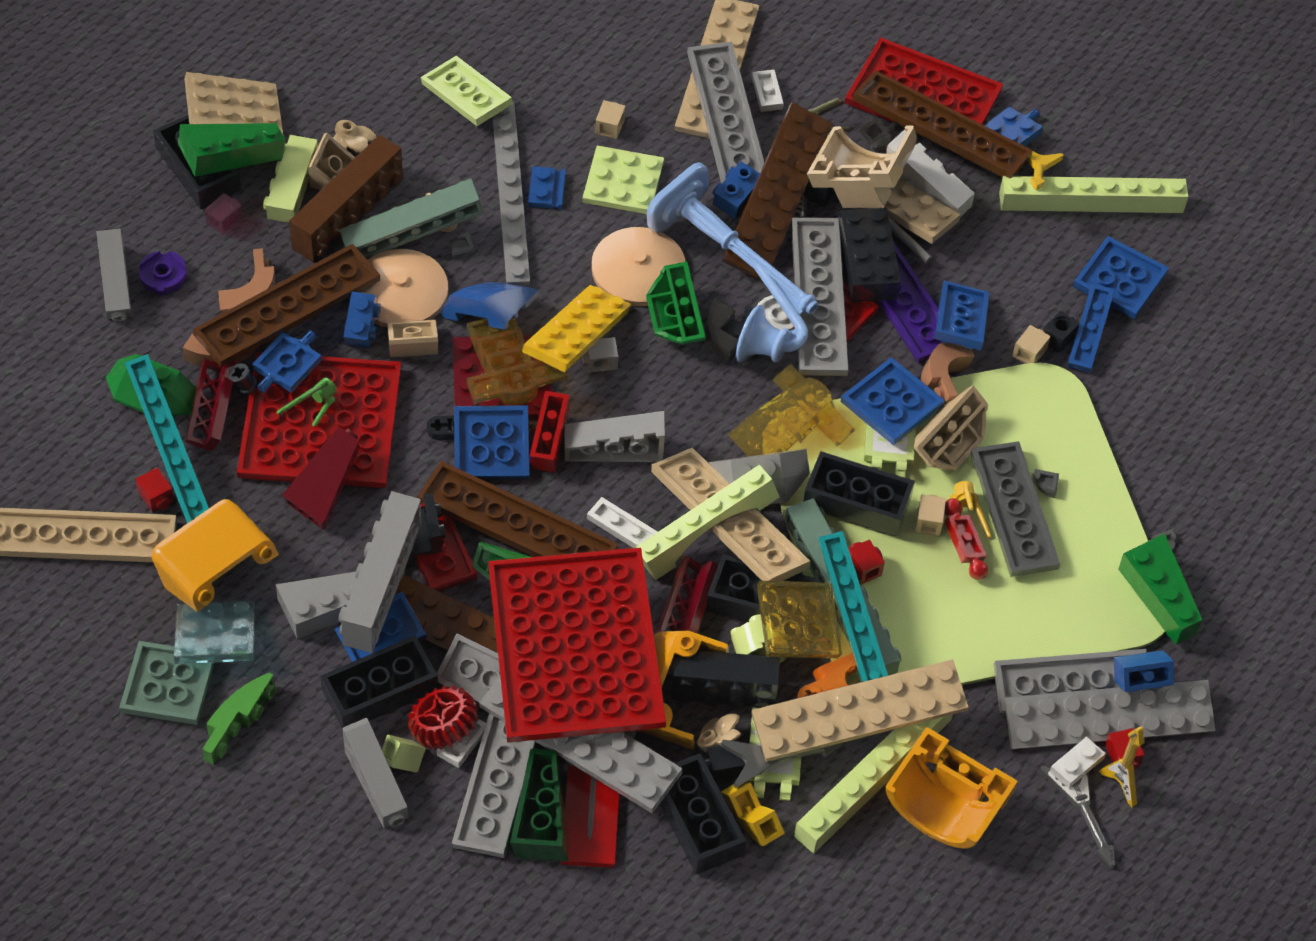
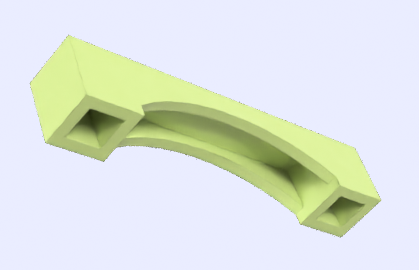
M758 465L635 548L641 547L644 566L652 577L657 580L675 568V563L683 552L707 530L743 511L756 508L760 511L780 498L772 478Z

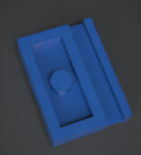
M532 166L528 207L562 209L566 169L559 171L555 170V168Z

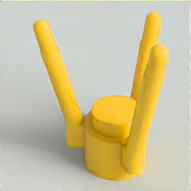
M969 481L958 482L954 486L955 494L950 495V498L958 499L963 507H968L969 510L974 509V504L986 536L991 538L992 535L979 504L978 496L974 492L973 484Z

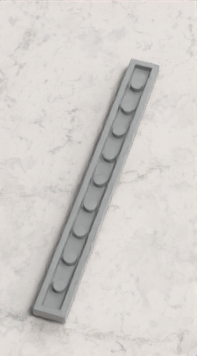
M512 101L513 104L492 117L506 284L530 286L515 104Z

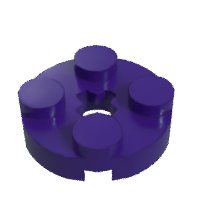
M160 251L152 252L145 256L139 265V278L142 286L160 296L176 291L187 279L185 261L180 255L168 251V254H161ZM159 270L163 272L168 270L164 275H159L158 273Z

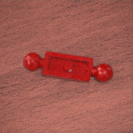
M950 498L945 501L944 513L948 516L945 520L946 527L961 563H970L969 575L975 580H982L989 572L988 566L984 562L987 555L970 515H961L963 511L962 503L956 498Z

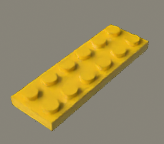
M589 285L524 344L522 352L566 372L629 312L631 304L618 296H613L603 291L599 287Z

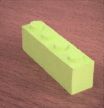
M290 135L288 143H285L283 158L276 165L275 179L272 178L270 182V195L264 199L263 209L267 212V219L289 223V220L299 212L309 182L308 167L318 148L316 139Z

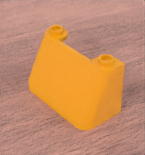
M224 499L160 542L152 552V561L164 587L196 612H199L212 602L215 594L212 582L250 555L255 562L265 564L279 554L273 542L242 509L231 500Z

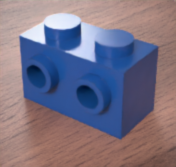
M742 161L736 167L732 166L725 176V181L723 183L719 182L712 192L714 195L712 205L736 219L745 208L760 173Z
M352 292L343 336L346 345L370 349L371 341L376 338L377 327L374 326L375 320L379 318L381 304L378 303L376 295Z
M1163 650L1114 657V679L1124 692L1174 685V661Z

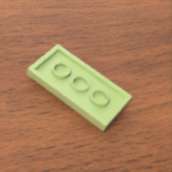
M457 56L421 77L422 84L476 126L513 104L511 96Z

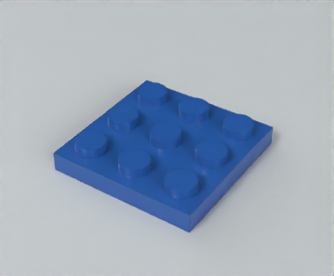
M1107 236L1075 279L1073 287L1089 295L1092 284L1115 289L1110 307L1135 319L1167 275L1169 267Z
M892 357L844 393L840 401L893 446L944 405V399Z
M528 405L454 406L456 468L479 479H529Z

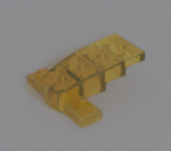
M487 318L467 323V331L485 371V374L467 378V386L474 404L498 397L506 405L524 404L537 396L538 387L566 380L568 377L567 371L563 372L540 360L532 361L530 355L522 352L525 341L521 328H518L516 319L511 318L508 321L509 327L506 330L489 327Z
M789 364L773 379V382L783 392L751 414L733 429L728 436L749 457L788 451L797 441L801 443L816 426L837 447L855 430L836 410L831 393L827 387L816 379L810 377L805 379Z

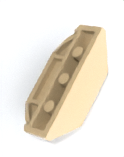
M974 385L945 404L915 436L914 449L929 467L956 471L971 454L972 448H976L984 440L988 403Z

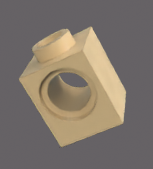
M603 100L596 118L595 134L617 139L625 120V105Z
M1030 325L1015 343L1012 356L1025 364L1037 363L1047 350L1051 336Z
M921 494L916 533L940 536L946 498Z

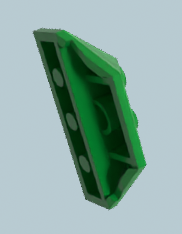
M687 261L664 266L660 271V275L646 294L655 336L682 345L706 340Z
M135 354L118 359L106 376L115 402L144 413L125 366V362L141 357V355ZM150 359L172 416L191 414L196 386L180 371Z

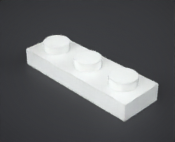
M603 497L587 513L589 521L632 548H635L657 533L656 530Z

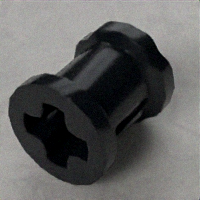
M237 364L229 371L228 377L231 382L237 384V390L240 394L250 395L256 391L259 384L258 380L250 375V369L247 365Z

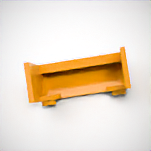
M662 631L654 635L661 689L675 654L682 657H692L698 650L729 653L728 644L691 631ZM665 703L663 704L666 728L638 730L692 750L695 747L694 735L670 727L673 714L671 708Z

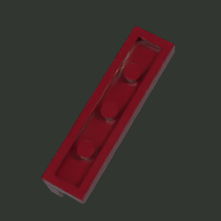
M236 359L222 367L215 362L203 360L185 443L213 451L220 442L233 384L228 374L230 369L237 365ZM207 369L219 372L218 379L212 381L206 373ZM207 388L214 394V398L208 401L202 393V390ZM205 407L210 418L203 421L198 414V410ZM201 428L206 435L205 440L193 437V431Z
M688 555L681 558L655 634L665 631L667 627H670L671 631L698 632L708 603L707 595L718 564L711 561L700 565ZM687 566L695 571L692 580L688 578ZM683 585L687 594V598L682 601L679 593L680 586ZM677 606L680 614L679 621L676 622L672 614V609Z

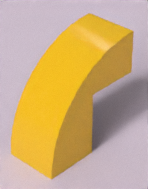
M747 782L739 788H734L733 784L721 791L732 815L756 843L765 846L785 834L775 810L760 805L751 782Z

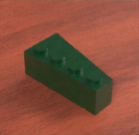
M530 749L510 842L517 858L569 862L562 765L556 750Z

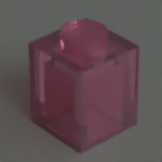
M224 193L205 209L206 223L224 235L243 219L240 202Z

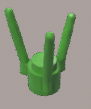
M323 378L312 389L279 409L277 414L281 415L312 395L318 403L325 402L312 424L313 427H316L329 406L336 401L333 395L337 393V388L330 379Z

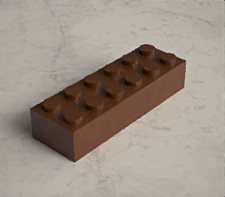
M382 135L376 137L289 220L292 249L313 263L319 257L323 258L332 244L341 241L340 229L350 224L358 223L359 218L364 213L368 214L379 199L382 200L386 197L393 185H398L402 181V148Z

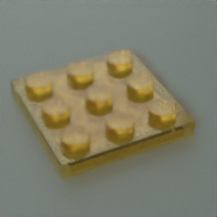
M759 581L757 591L766 657L839 658L842 655L831 583Z

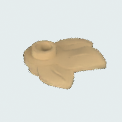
M340 120L336 123L334 139L345 149L349 147L361 153L368 146V142H372L376 138L372 130L365 126H357L352 121Z
M727 714L720 719L714 718L707 722L697 740L698 747L707 753L708 747L720 746L722 740L734 741L741 733L734 729L739 721L740 716L737 714Z

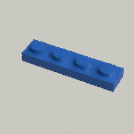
M1096 284L1091 285L1067 367L1091 373L1115 289Z

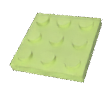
M597 146L582 203L647 214L649 204L656 195L664 158Z

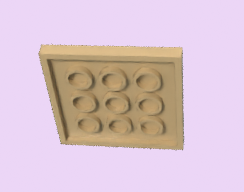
M186 72L184 80L190 124L277 123L283 134L276 84Z

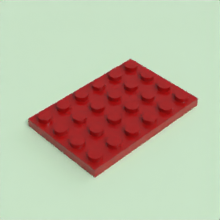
M880 37L847 93L844 103L897 123L852 100L854 92L876 70L984 125L1003 89V84Z

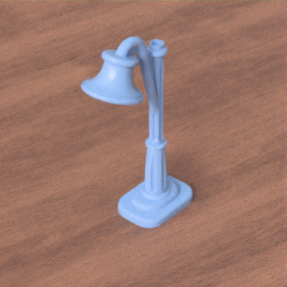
M700 162L694 163L653 198L647 209V225L653 232L659 233L681 217H685L698 229L721 244L722 249L732 250L754 268L795 329L790 331L787 328L782 330L775 328L767 321L764 307L757 305L751 311L743 326L737 345L736 358L738 362H745L755 354L771 356L773 362H779L785 352L798 350L805 344L808 338V329L800 315L806 312L808 314L814 313L819 304L816 302L814 295H808L760 257L738 238L737 231H732L717 215L699 201L708 189L709 176L708 169L704 164Z

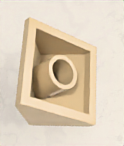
M329 133L323 135L308 167L310 188L322 190L355 158Z
M436 320L388 323L390 358L438 354Z

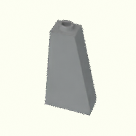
M121 229L96 231L107 318L113 321H124L127 317H131L132 313Z
M365 718L343 727L345 753L383 828L400 826L404 823L405 819H408V808L368 719Z

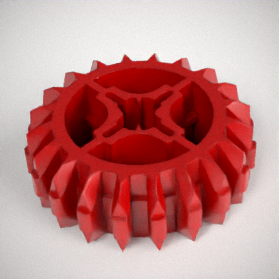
M444 685L440 690L434 688V692L430 694L425 692V697L417 698V705L411 706L412 712L408 714L409 729L414 739L423 747L428 746L431 750H434L436 747L443 750L447 745L452 748L453 743L457 741L461 743L463 737H470L469 731L476 729L475 723L479 721L478 707L472 695L465 691L463 687L458 689L455 685L450 688Z

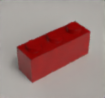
M545 391L530 452L531 469L553 473L556 471L565 432V424H567L570 411L568 394Z

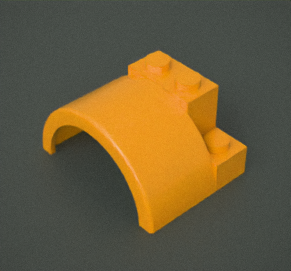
M926 727L887 783L886 794L900 815L924 834L948 846L962 849L972 848L978 843L998 811L1004 808L1016 790L1018 781L997 768H994L993 771L948 745V739ZM925 763L937 764L934 773L928 769ZM985 795L988 796V802H981Z

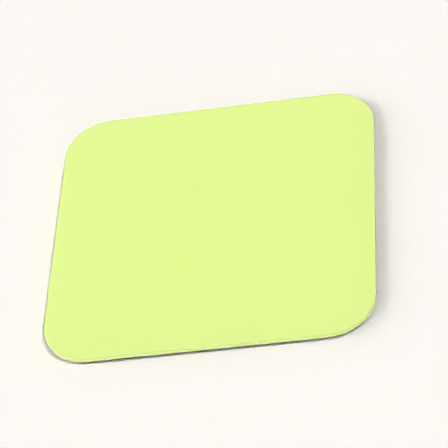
M1040 362L1027 363L950 378L958 395L974 385L988 403L984 440L976 448L1020 442L1060 562L1058 570L1010 577L971 454L956 471L929 467L918 452L914 450L913 466L907 465L905 478L914 480L915 484L898 536L825 513V521L828 526H832L835 533L843 531L848 548L854 543H862L870 539L874 547H878L882 553L885 562L882 576L860 586H864L867 590L869 603L871 606L876 607L882 627L885 626L889 631L891 644L893 647H897L901 654L898 673L953 659L961 685L994 679L993 663L998 660L1134 650L1154 643L1165 633L1164 629L1118 570L1123 553L1147 542L1148 539L1085 386L1075 375L1059 366ZM841 399L788 409L777 415L765 430L762 443L763 455L807 449L810 474L788 502L779 503L784 520L787 507L803 502L805 488L820 451L871 467V461H864L866 423L840 402ZM939 410L916 427L915 436ZM882 463L881 470L895 474L896 464ZM1035 469L1059 473L1055 498L1043 494L1037 488L1033 478ZM969 481L973 484L974 492L978 496L979 504L992 537L988 538L986 536L974 504L973 510L963 507L961 515H970L987 555L984 562L987 564L989 572L984 579H973L968 571L970 563H961L950 534H948L945 524L948 516L945 513L940 536L915 532L921 494L936 495L948 500L950 495L955 494L954 486L958 482ZM788 529L792 544L799 550L792 534ZM810 569L802 572L803 575L814 577ZM820 589V596L814 611L832 662L852 654V650ZM858 671L847 677L846 683L848 686L861 683Z

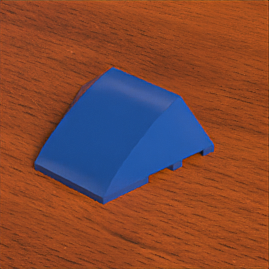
M499 282L481 283L468 286L451 294L441 315L445 319L456 321L466 315L487 318L489 327L506 330L509 327L508 321L519 316V309L527 308L540 293L537 289Z

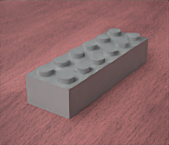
M391 491L389 499L384 500L380 510L382 517L380 521H375L372 530L373 540L366 544L364 550V557L366 558L364 563H359L355 575L357 581L355 585H350L347 594L348 604L346 607L343 606L341 608L338 621L341 622L339 634L342 635L343 645L369 653L374 651L421 527V499Z

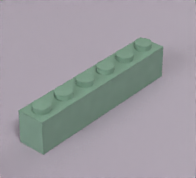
M468 179L425 197L417 198L402 206L394 207L379 215L371 216L361 222L350 224L340 229V233L345 247L353 244L367 259L378 253L391 250L485 212L472 179Z

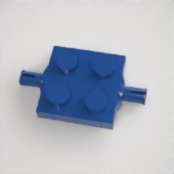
M1008 107L984 125L1023 146L1028 145L1043 133V126L1034 122L1036 118L1040 117V113L1036 109H1033L1027 115H1023Z
M309 330L302 339H297L282 332L252 364L253 370L265 377L257 385V388L265 393L272 384H276L292 393L322 361L321 355L309 346L317 338L316 334Z

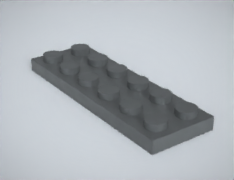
M1020 442L972 448L971 456L1010 577L1058 570L1060 562Z

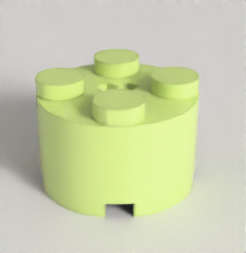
M761 614L755 615L749 619L748 623L736 627L730 632L736 654L780 657V663L788 656L787 651H789L781 624L776 619L764 618V615Z

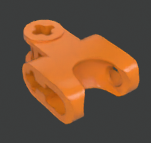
M853 653L815 669L813 675L816 682L802 687L798 692L797 699L848 686L846 683L847 677L858 671Z

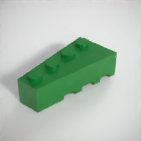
M277 123L180 124L178 145L196 177L280 160L283 158L285 138Z
M1165 533L1123 553L1118 570L1173 643L1178 645L1196 636L1202 618Z

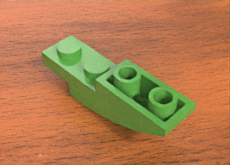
M267 673L247 683L232 694L207 722L210 738L202 749L204 761L214 765L218 758H223L225 755L228 741L231 737L235 738L241 724L250 727L253 720H259L263 712L264 703L266 700H271L276 692L273 674Z

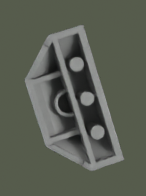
M807 449L709 462L729 484L760 465L772 478L780 496L771 504L788 502L810 474Z

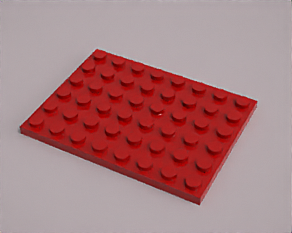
M641 547L488 561L507 743L666 728Z

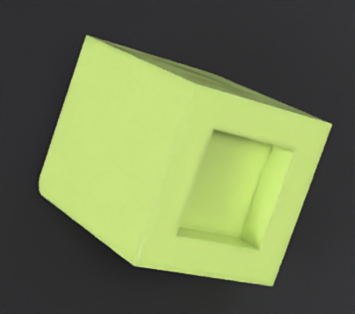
M387 735L382 752L390 767L418 772L426 748L413 740Z

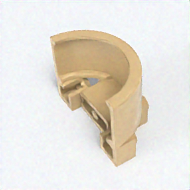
M914 126L905 127L906 134L897 151L890 154L866 150L853 142L845 134L842 127H833L807 172L812 186L833 187L843 208H884L892 193L890 187L896 186L903 173V168L915 148L916 132Z

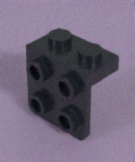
M433 494L423 495L424 509H421V527L409 557L442 552L441 539H446L444 524H439L438 518H442L440 503H435Z

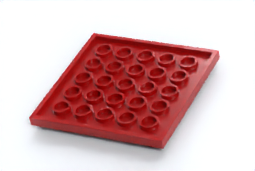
M256 352L255 360H256L263 352ZM321 356L322 361L292 393L276 384H272L265 393L256 388V391L249 395L237 478L293 482L334 431L340 427L343 430L349 429L358 436L357 440L360 445V450L345 486L386 488L402 368L401 362ZM253 370L252 376L260 384L265 377ZM323 378L330 379L337 388V393L333 395L336 401L329 406L316 427H313L312 424L325 402L318 403L312 395L281 415L277 414L279 409L312 389Z

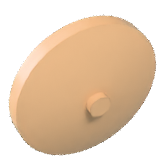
M644 227L625 228L611 233L598 244L592 257V275L596 285L603 291L622 298L630 303L631 306H648L646 294L660 275L662 268L666 265L685 262V257L678 244L662 232H653L650 228Z
M393 249L378 253L368 259L369 263L380 274V281L359 293L376 295L378 303L381 304L380 316L376 318L375 324L388 328V323L432 320L441 312L448 297V280L443 268L433 258L415 250Z

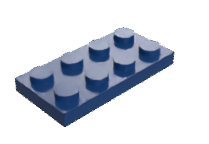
M943 281L934 339L944 343L961 345L967 349L981 350L984 342L989 292Z

